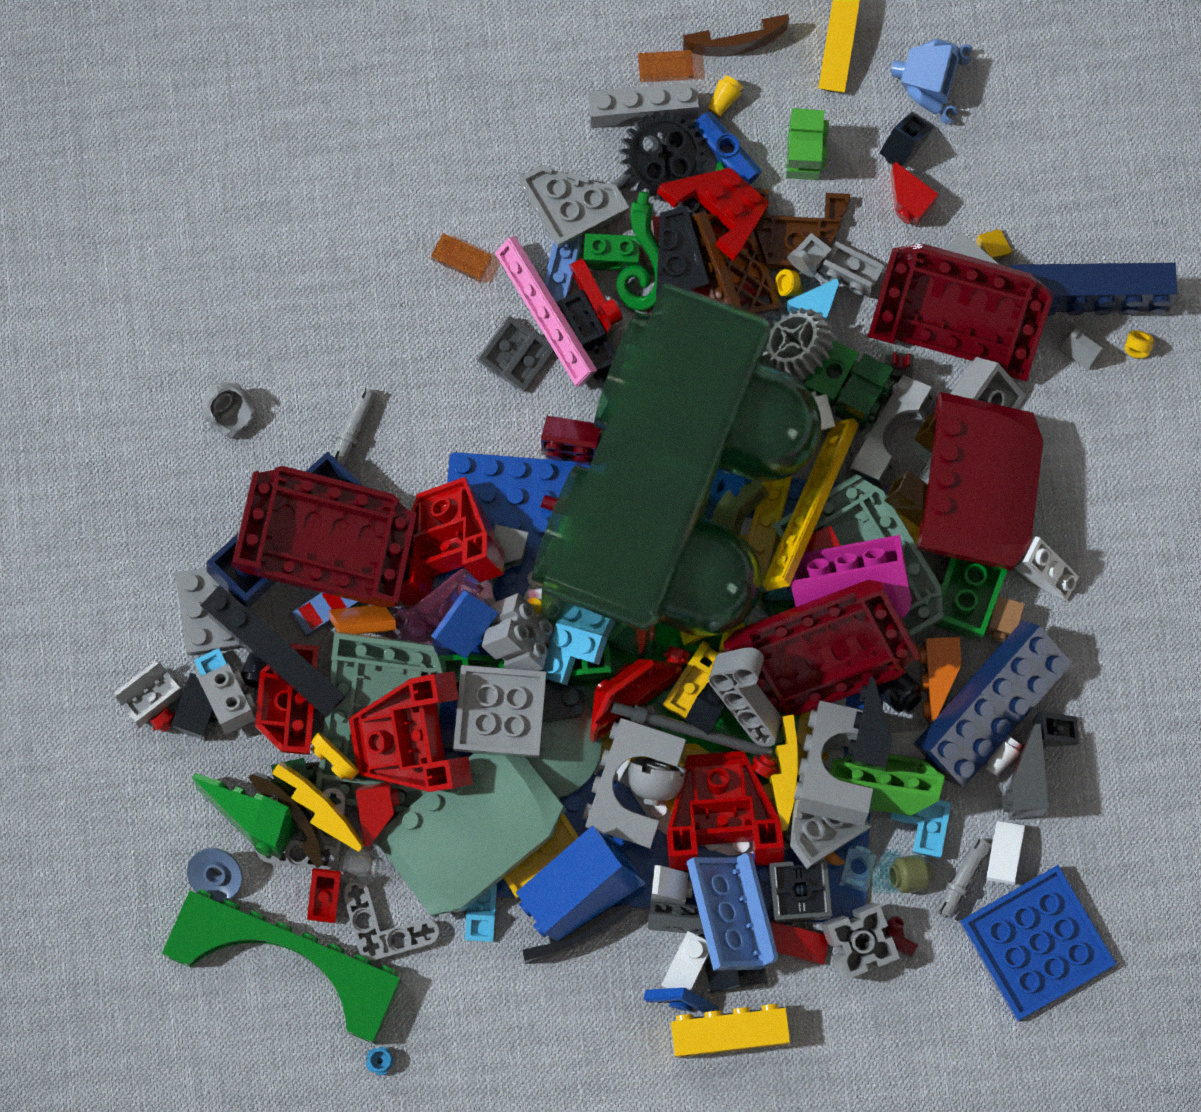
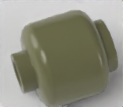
M921 855L898 857L893 862V865L889 867L890 883L900 893L924 891L928 887L929 881L933 878L931 864L927 863Z

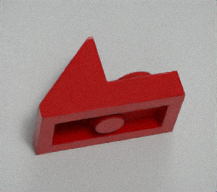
M312 869L307 920L335 923L341 885V871Z

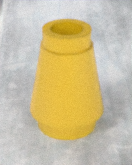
M727 75L722 80L719 79L707 109L712 114L721 117L742 94L740 92L743 88L742 84Z

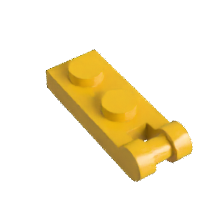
M704 640L662 705L684 720L695 699L709 682L715 657L720 653H724L722 651L718 653L710 648L711 644ZM704 657L712 661L710 667L701 663Z

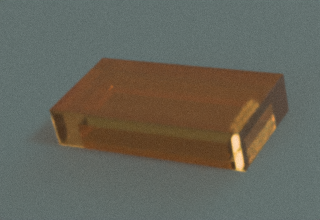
M692 50L638 53L640 82L693 79Z
M442 233L431 255V260L480 282L492 260V255Z

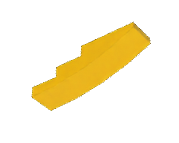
M832 0L819 89L845 93L860 0Z
M794 715L782 716L781 726L785 745H779L775 749L777 764L780 770L779 774L771 775L769 780L775 812L781 821L782 834L786 833L795 800L794 794L798 774V750Z
M282 761L278 763L272 774L297 788L291 799L315 812L310 823L360 852L364 846L363 840L335 804L304 776Z

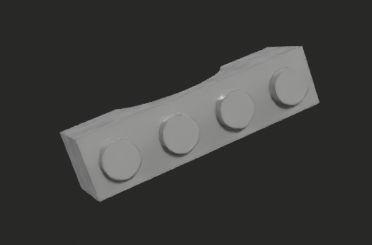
M696 82L588 91L590 128L618 126L627 119L653 115L655 112H659L663 117L664 113L669 111L671 119L677 114L681 115L680 120L698 119L699 105Z
M905 375L902 376L899 383L894 384L890 393V399L886 406H882L879 410L875 425L867 431L864 437L863 446L852 457L850 469L854 475L861 476L867 482L885 491L898 468L889 454L890 439L901 426L910 422L923 421L927 417L937 400L931 386Z
M496 525L494 533L504 551V571L511 567L521 566L529 541V532ZM498 577L483 581L480 585L475 584L473 593L483 597L492 605L496 602L493 596V587ZM485 633L482 635V637L480 638V640H483V639H484Z

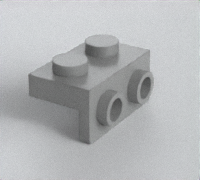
M836 241L831 255L822 264L821 273L830 281L837 278L838 282L849 286L848 288L858 295L865 294L870 296L885 265Z
M155 660L127 683H124L113 695L136 725L141 728L181 697L183 691L162 664Z

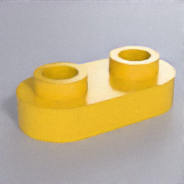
M318 732L312 738L311 743L314 745L311 748L312 752L321 760L326 758L334 765L331 770L340 779L344 780L347 777L352 780L359 772L357 767L323 734Z

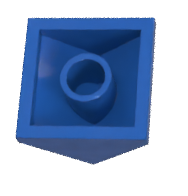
M463 590L431 637L466 659L499 612L483 597Z

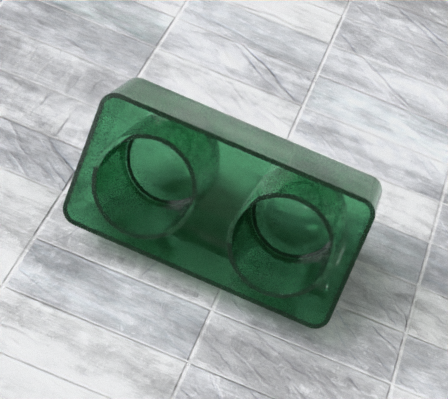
M668 281L664 282L650 316L639 312L634 314L618 347L598 403L594 428L604 433L590 468L588 469L577 464L572 468L557 499L536 557L532 581L543 585L541 592L542 618L547 619L554 627L557 623L602 635L607 638L606 645H609V648L638 659H644L650 656L656 649L665 626L694 636H717L738 627L752 613L759 600L762 588V573L758 557L751 545L740 534L726 526L707 520L711 506L725 471L758 482H772L785 479L798 472L809 462L817 449L821 436L820 410L808 388L795 377L765 365L770 338V325L766 318Z

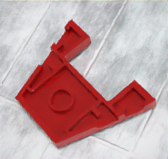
M731 168L662 183L657 190V193L673 208L690 197H694L729 228L730 231L718 239L716 246L732 261L738 257L769 204L761 194Z

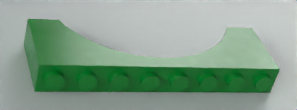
M198 889L197 893L189 890L162 951L164 957L191 968L206 956L220 949L239 944H270L291 950L311 961L331 981L344 1009L347 1033L375 1045L401 984V978L396 976L398 971L382 965L381 969L370 965L371 960L357 954L354 958L344 954L345 949L331 943H329L328 947L318 944L319 939L303 932L302 936L296 935L291 932L293 928L277 921L276 925L265 922L266 916L257 912L250 911L249 915L239 911L240 906L231 901L224 900L223 904L213 900L214 895L207 891Z

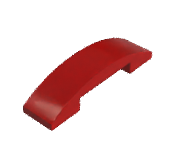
M770 922L777 954L824 965L828 947L825 935Z

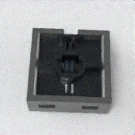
M822 859L806 869L803 863L802 865L794 866L793 861L769 864L774 923L831 919L832 910L827 859Z

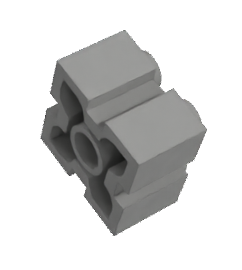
M519 593L493 603L492 606L499 613L492 621V627L485 631L482 647L495 659L502 658L504 660L503 666L506 669L543 670L547 656L545 645L550 643L554 626L540 613L534 615L532 605Z
M872 902L852 910L854 918L851 919L839 915L820 923L828 945L838 949L839 953L832 956L840 977L848 980L868 971L866 966L868 963L880 967L900 959L893 938L883 934L882 928L888 925L880 904ZM858 935L865 938L861 941V947L855 944Z

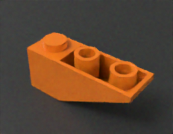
M960 637L926 638L923 644L924 647H919L920 664L925 663V674H921L922 691H927V702H923V717L929 720V726L938 717L962 665Z

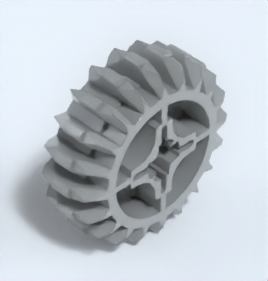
M802 307L798 312L791 309L788 316L782 314V319L779 322L773 321L774 327L767 329L769 336L762 339L765 346L761 350L765 355L763 357L765 363L774 373L784 375L794 381L798 376L805 379L808 372L815 375V368L818 366L823 367L822 361L830 359L827 352L834 349L831 342L835 340L832 327L827 320L812 309L807 311Z

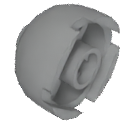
M636 758L635 761L630 760L628 782L633 792L637 796L644 798L643 803L660 806L661 801H668L680 792L684 783L686 769L680 765L678 767L673 766L671 769L664 762L658 760Z

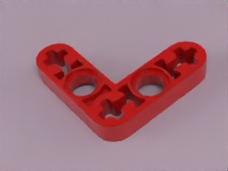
M582 258L569 264L580 290H583L606 335L618 329L623 322V316L616 302L613 299L605 301L588 266Z

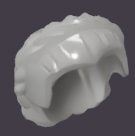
M222 382L215 384L202 399L204 419L211 427L222 432L229 439L236 437L243 431L244 427L251 425L257 418L256 409L253 407V400L248 396L247 391L237 383Z

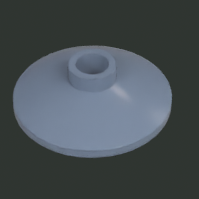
M202 849L188 863V881L196 893L198 889L213 894V900L224 901L233 897L241 887L243 880L241 867L231 854L222 849ZM214 868L219 869L221 873H217Z

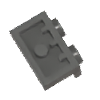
M650 901L649 930L687 933L689 931L693 934H704L697 905Z

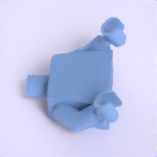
M933 39L920 45V47H912L909 50L906 62L894 61L891 67V75L902 78L901 82L907 90L908 96L916 103L935 115L939 113L941 122L950 125L954 121L946 116V112L956 115L957 109L954 106L943 107V103L947 104L957 64L967 65L972 58L963 55V53L971 54L972 47L964 44L958 48L957 44L941 39Z

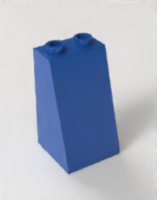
M592 825L522 886L516 894L522 901L519 904L522 910L536 921L534 927L538 933L544 938L549 936L559 941L642 887L646 881L618 842Z

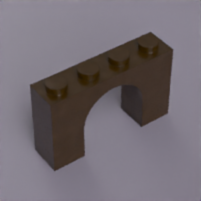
M935 412L923 420L914 438L916 442L931 453L936 421H934ZM909 470L893 481L884 501L920 528V523L924 517L928 484Z

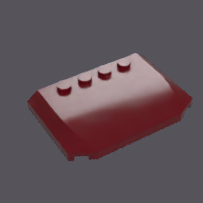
M927 244L892 248L868 337L891 344L898 340L970 361H974L976 357L999 363L1010 377L1027 381L1054 293L1031 273Z
M940 392L936 400L934 421H936L924 517L920 523L917 550L1012 570L1032 541L1044 442L1034 413Z
M286 466L275 467L274 470L260 473L259 471H254L249 485L231 566L243 573L378 607H396L399 601L417 513L413 510L409 511L399 502L400 499L384 491Z
M873 580L860 582L737 629L723 642L725 652L750 647L759 650L763 654L764 662L757 685L778 712H785V716L794 715V717L816 709L819 701L832 703L861 692L862 685H868L870 677L875 679L876 686L899 678L906 672L905 667L912 660L915 659L917 662L920 659L919 650L883 582Z

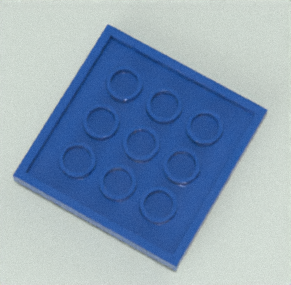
M1059 865L959 921L1016 1021L1021 1020L1116 965Z

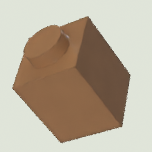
M998 596L986 634L992 635L991 638L993 640L1004 642L1019 625L1024 603Z

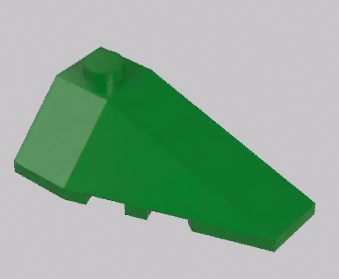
M197 773L193 775L192 778L196 789L255 847L257 852L266 857L270 855L276 858L281 857L296 832L289 807L264 795L256 793L253 798L246 794L243 788L236 786L232 791L219 780Z

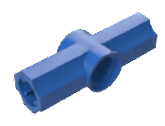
M710 111L701 115L692 125V129L698 128L696 133L699 137L704 138L703 141L714 153L717 162L721 161L726 168L733 169L749 185L762 174V170L740 146L738 138L730 134ZM722 146H730L734 151L724 153L720 148Z

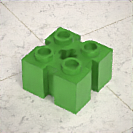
M792 108L788 131L786 178L818 180L820 171H825L828 153L826 143L829 132V120H824L825 110Z

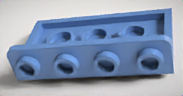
M744 853L737 858L693 857L686 861L713 971L761 970L776 962L778 954L752 854Z

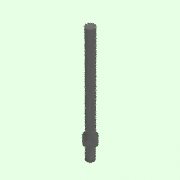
M613 702L611 705V713L628 717L635 723H649L761 756L763 753L771 756L772 754L771 747L760 746L754 742L713 730L708 735L692 724L648 712L645 707L638 705L631 707L618 702Z

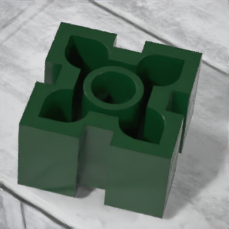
M864 353L837 401L834 415L842 420L854 418L859 424L858 428L864 430L867 423L872 425L882 404L880 400L885 402L892 390L891 386L895 379L891 378L894 368Z

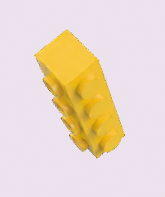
M768 1004L761 1006L762 1011L750 1012V1007L733 1009V1014L722 1015L721 1010L705 1012V1018L693 1019V1014L676 1016V1021H671L670 1023L674 1058L787 1045L790 1043L786 1008H779L778 1004Z

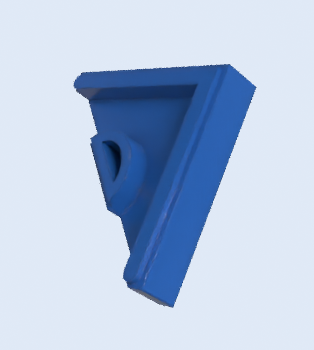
M685 987L646 990L644 995L646 1002L668 1001L669 1007L691 1012L692 1007L702 1013L718 1011V1006Z

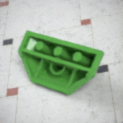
M889 754L885 772L852 765L853 757L851 756L832 760L829 774L843 782L873 788L869 808L871 810L911 816L940 800L945 776L938 773L923 759Z

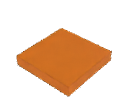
M370 605L329 610V619L338 632L367 634L396 630V621L386 607Z

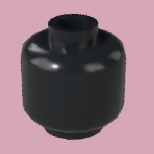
M906 672L899 678L880 684L882 686L880 698L896 712L912 711L922 698L920 694L921 686Z

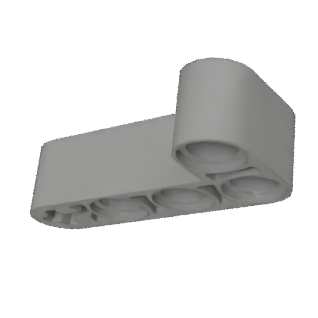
M750 647L718 654L715 657L709 676V684L756 744L764 747L774 745L782 717L757 685L764 662L763 654L759 650Z

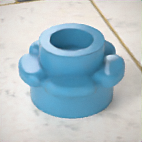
M385 1047L373 1048L367 1054L368 1061H366V1067L370 1072H375L377 1075L387 1074L389 1068L391 1069L394 1065V1057L390 1055V1050ZM379 1058L383 1060L381 1064L377 1063Z

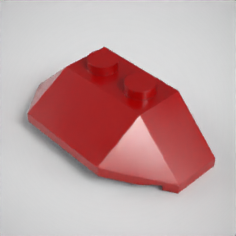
M290 644L296 652L317 670L319 646ZM265 666L260 671L255 727L281 753L310 755L314 707Z
M638 659L633 664L627 663L622 666L617 672L618 675L611 680L605 679L599 683L594 695L590 740L594 743L612 729L614 722L619 723L621 718H628L610 712L613 702L631 707L646 705L678 681L682 672L681 665L672 662Z

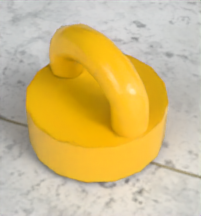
M784 269L777 274L774 283L777 294L784 297H797L801 294L802 285L799 274L796 271Z
M1139 330L1130 331L1124 347L1125 352L1133 358H1146L1149 356L1155 340L1146 332Z

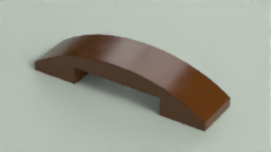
M784 14L761 20L760 30L711 40L709 30L683 35L682 47L684 51L715 57L750 52L767 45L782 35L788 29L789 16Z

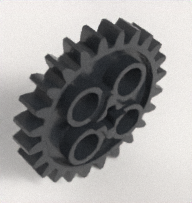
M669 111L664 113L663 118H661L659 112L653 113V120L649 115L643 116L644 124L639 120L635 121L634 126L637 130L627 129L626 132L631 138L621 140L623 144L627 145V148L619 150V153L626 155V159L620 161L619 164L627 165L628 169L622 174H631L632 178L628 184L637 182V193L646 189V192L650 193V197L655 192L656 200H662V197L657 193L662 183L696 176V173L701 174L705 172L699 166V163L707 162L706 158L700 157V153L706 151L707 148L699 147L698 145L704 138H695L694 134L698 128L689 130V119L680 123V114L675 115L671 119ZM658 132H661L662 134L661 141L658 137ZM671 133L679 138V145L676 148L669 143ZM645 137L653 142V149L650 152L643 148L642 144ZM667 153L668 158L659 159L658 154ZM676 160L683 164L681 175L677 174L673 169V164ZM650 164L657 168L658 173L655 179L647 174V168ZM665 170H666V173H667V175H668V177H669L668 180H666V179L664 178Z

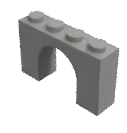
M819 701L816 711L811 710L808 726L813 727L811 735H806L803 747L804 751H808L807 759L802 758L798 775L803 776L802 783L797 782L794 799L799 800L797 811L864 826L869 814L873 788L843 782L834 778L825 769L821 758L825 751L838 746L849 747L850 740L857 739L859 729L853 728L857 711L863 712V710Z
M621 718L619 723L614 722L609 738L614 739L611 750L605 749L600 765L605 766L602 777L596 776L591 792L596 793L593 804L587 803L582 819L587 820L585 827L590 828L593 825L603 833L651 848L660 820L624 807L615 794V775L624 762L638 756L649 757L678 767L687 739Z

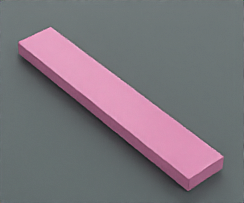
M516 236L509 237L495 254L576 387L583 386L595 374L597 369Z

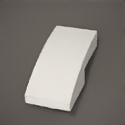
M997 821L987 880L1015 885L1025 825Z

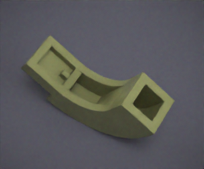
M756 478L752 482L745 484L736 497L728 490L718 502L711 519L710 538L713 550L719 561L736 580L741 579L758 563L755 557L744 547L741 540V528L744 520L770 495Z

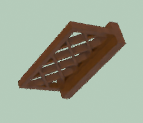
M704 211L692 216L690 219L709 281L707 289L720 323H729L735 318L778 311L782 308L754 231H752L745 243L750 247V256L743 251H740L738 255L740 259L746 262V266L742 270L733 264L730 258L728 260L724 258L720 249L716 246L718 239L726 231L729 232L730 229L712 213L707 214ZM711 221L722 227L719 235L713 232L710 224ZM751 266L759 271L761 276L759 281L748 274ZM729 270L740 277L738 284L732 282ZM744 281L756 287L753 295L742 288ZM760 291L768 296L771 304L766 305L757 299ZM738 295L750 302L748 308L742 309Z

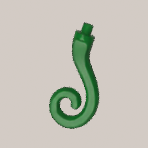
M639 191L638 201H632L630 220L637 240L653 265L655 271L654 286L652 291L646 296L639 297L631 293L628 287L630 278L637 277L642 288L649 287L651 283L650 273L640 265H630L624 268L619 274L616 283L617 293L621 301L627 307L637 311L649 310L661 302V299L656 300L659 244L651 229L653 204L648 203L650 193Z

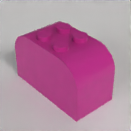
M900 535L806 552L803 554L791 582L796 607L866 580L883 582L902 619L907 615L911 607L908 572Z

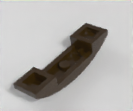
M259 772L248 777L261 795L270 798L275 794L283 805L289 807L293 819L309 838L300 847L317 869L326 862L323 842L317 827L310 823L312 817L307 809L291 799L293 793L276 780Z

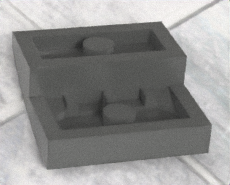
M509 315L476 360L521 391H525L554 350L548 341L535 331H529Z

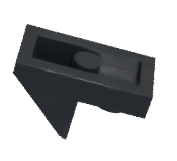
M712 963L705 965L710 994L767 983L764 968L761 970L713 971Z

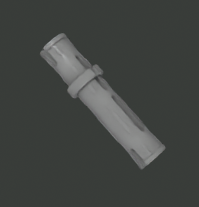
M366 387L360 388L344 428L336 436L338 441L331 455L343 467H345L352 448L358 444L357 437L377 396V393L369 388L366 392Z
M978 837L975 838L952 883H948L946 887L947 892L936 910L939 915L949 920L953 919L959 904L968 896L967 890L983 863L985 856L992 847L990 843L983 839L980 840Z

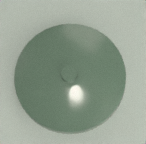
M585 703L582 716L579 718L549 723L547 721L542 722L539 758L527 757L558 799L570 796L580 790L593 776L600 761L602 739L599 738L594 743L590 740L592 712Z

